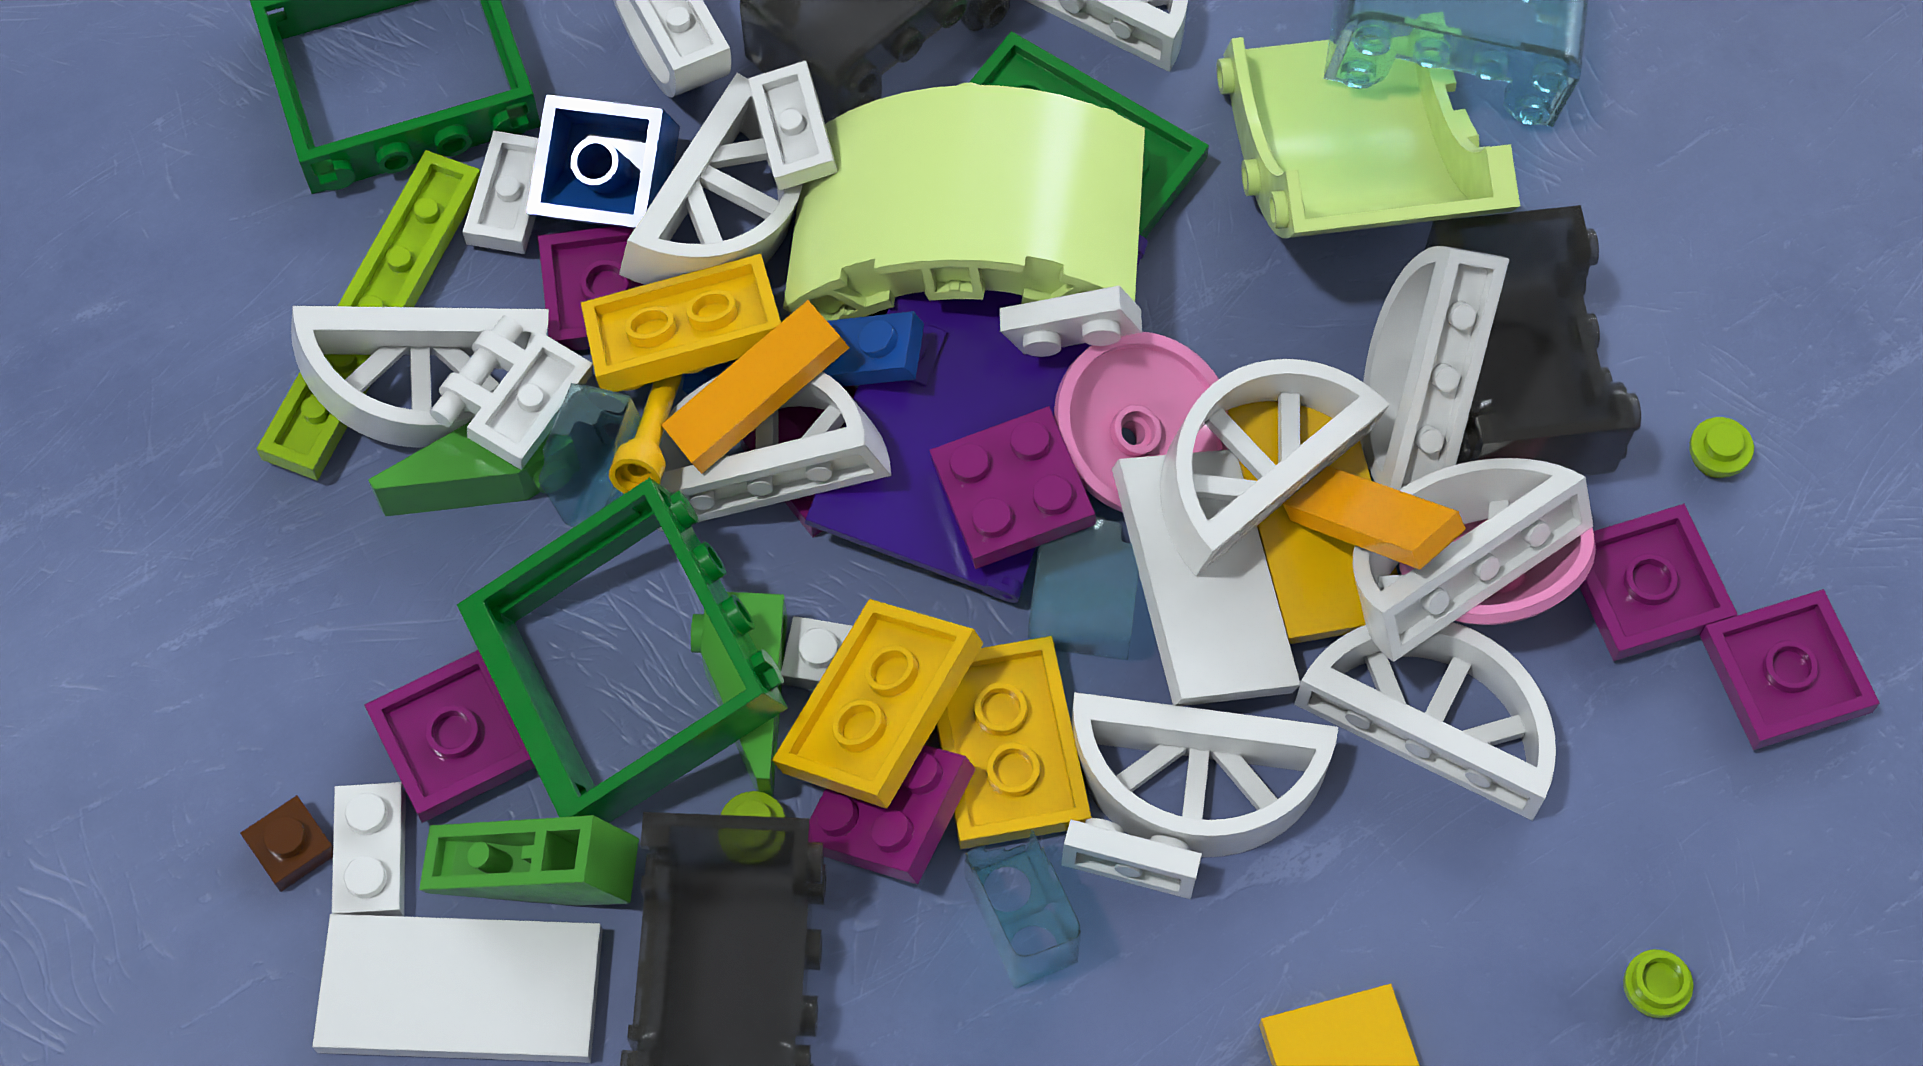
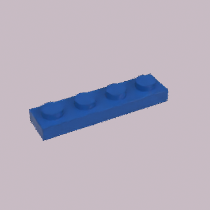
M914 311L827 321L849 346V349L822 372L832 377L842 387L916 379L924 323ZM736 360L710 366L697 373L685 374L682 390L689 395L704 383L719 376Z

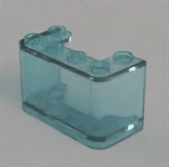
M1335 0L1323 79L1341 82L1351 88H1368L1386 78L1395 58L1416 62L1418 65L1426 68H1444L1473 74L1483 80L1506 81L1508 84L1505 88L1503 107L1508 114L1523 124H1541L1553 127L1580 79L1588 0Z

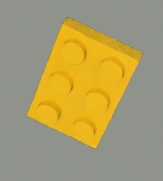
M761 254L580 302L595 376L602 396L622 390H635L648 383L681 374L697 373L707 367L739 359L781 323Z
M869 599L772 761L783 774L887 809L982 647V640L973 628Z
M1052 636L980 648L936 724L940 749L966 756L975 767V771L953 813L960 850L1067 831L1070 819L1085 823L1087 819L1092 817Z

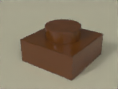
M298 795L240 832L280 892L333 857L332 844Z

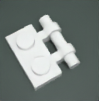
M504 315L491 331L483 330L472 345L474 354L459 373H450L440 386L439 392L442 396L430 410V415L441 425L451 427L462 411L474 413L475 417L467 426V438L522 470L592 376L593 363L540 331L525 350L514 344L523 332L522 326L515 319ZM495 368L508 371L493 393L482 387V384Z

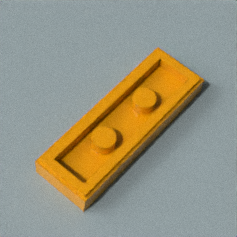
M807 300L661 425L689 461L702 474L846 352L849 346L810 301Z
M1326 466L1283 503L1292 522L1419 570L1466 530L1457 510L1330 466Z

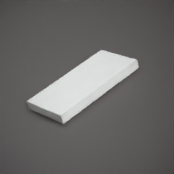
M1230 450L1193 453L1192 473L1244 479L1239 460ZM1166 455L1119 459L1112 467V472L1173 705L1188 706L1293 693L1300 686V680L1257 526L1195 576L1177 552L1163 517L1160 482ZM1198 497L1200 506L1208 521L1232 502Z
M330 914L312 1047L317 1053L591 1063L603 933L601 924Z

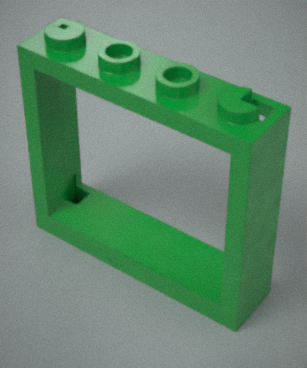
M250 0L299 163L311 194L325 190H340L348 187L353 182L383 173L404 171L411 165L419 163L425 150L441 156H455L471 147L490 142L493 131L522 135L526 131L541 127L534 93L501 0H479L509 86V91L318 147L315 146L282 39L419 0ZM279 8H284V11H280V12L273 13V14H270V15H268V13H267V12L272 11V10H276V9H279Z
M650 477L456 604L559 817L594 815L610 823L788 709L777 688L784 683L778 666L764 649L757 650L748 633L755 628L751 615L737 596H728L720 578L727 574L721 559L707 542L700 543L692 528L699 521L695 510L680 490L672 494ZM662 527L746 690L595 786L515 622Z

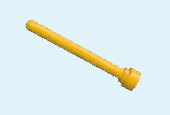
M683 374L653 382L635 437L619 446L616 450L609 470V479L620 492L627 493L649 477L658 484L661 483L666 467L665 459L659 447L664 432L661 424L669 417Z

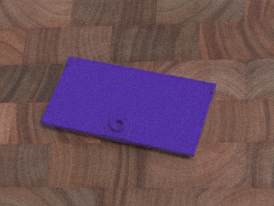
M1139 235L1137 267L1148 245L1147 239ZM985 290L983 300L947 299L929 301L925 292L895 297L894 307L889 308L887 314L914 311L924 323L916 379L859 385L853 398L883 438L890 460L891 476L815 494L805 519V524L983 590V593L1004 601L1017 603L1023 590V581L1036 547L975 569L932 463L929 450L1050 406L1054 416L1055 399L1064 374L1075 359L1092 345L1082 343L1061 347L1059 353L1045 357L1023 354L1000 332V308L1021 304L1022 295Z

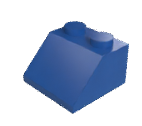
M546 95L526 214L535 217L635 229L673 171L680 126L664 109Z

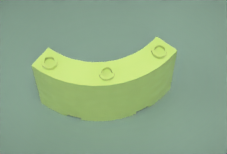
M1442 14L1418 17L1409 31L1251 49H1245L1243 37L1232 38L1223 54L1224 58L1217 59L1218 88L1221 94H1230L1237 134L1244 159L1241 164V175L1245 195H1255L1269 227L1281 238L1512 212L1520 207L1511 144L1479 147V134L1474 128L1466 109L1453 110L1447 92H1454L1457 82L1450 60Z
M961 83L957 86L933 87L903 92L849 110L825 124L838 172L803 183L797 204L783 309L793 313L809 300L826 321L865 317L893 308L895 297L918 292H925V295L931 301L947 299L983 300L985 290L1022 295L1021 304L1114 286H1120L1135 302L1144 127L1118 115L1111 109L1101 108L1063 95L1027 88L978 85L976 83Z

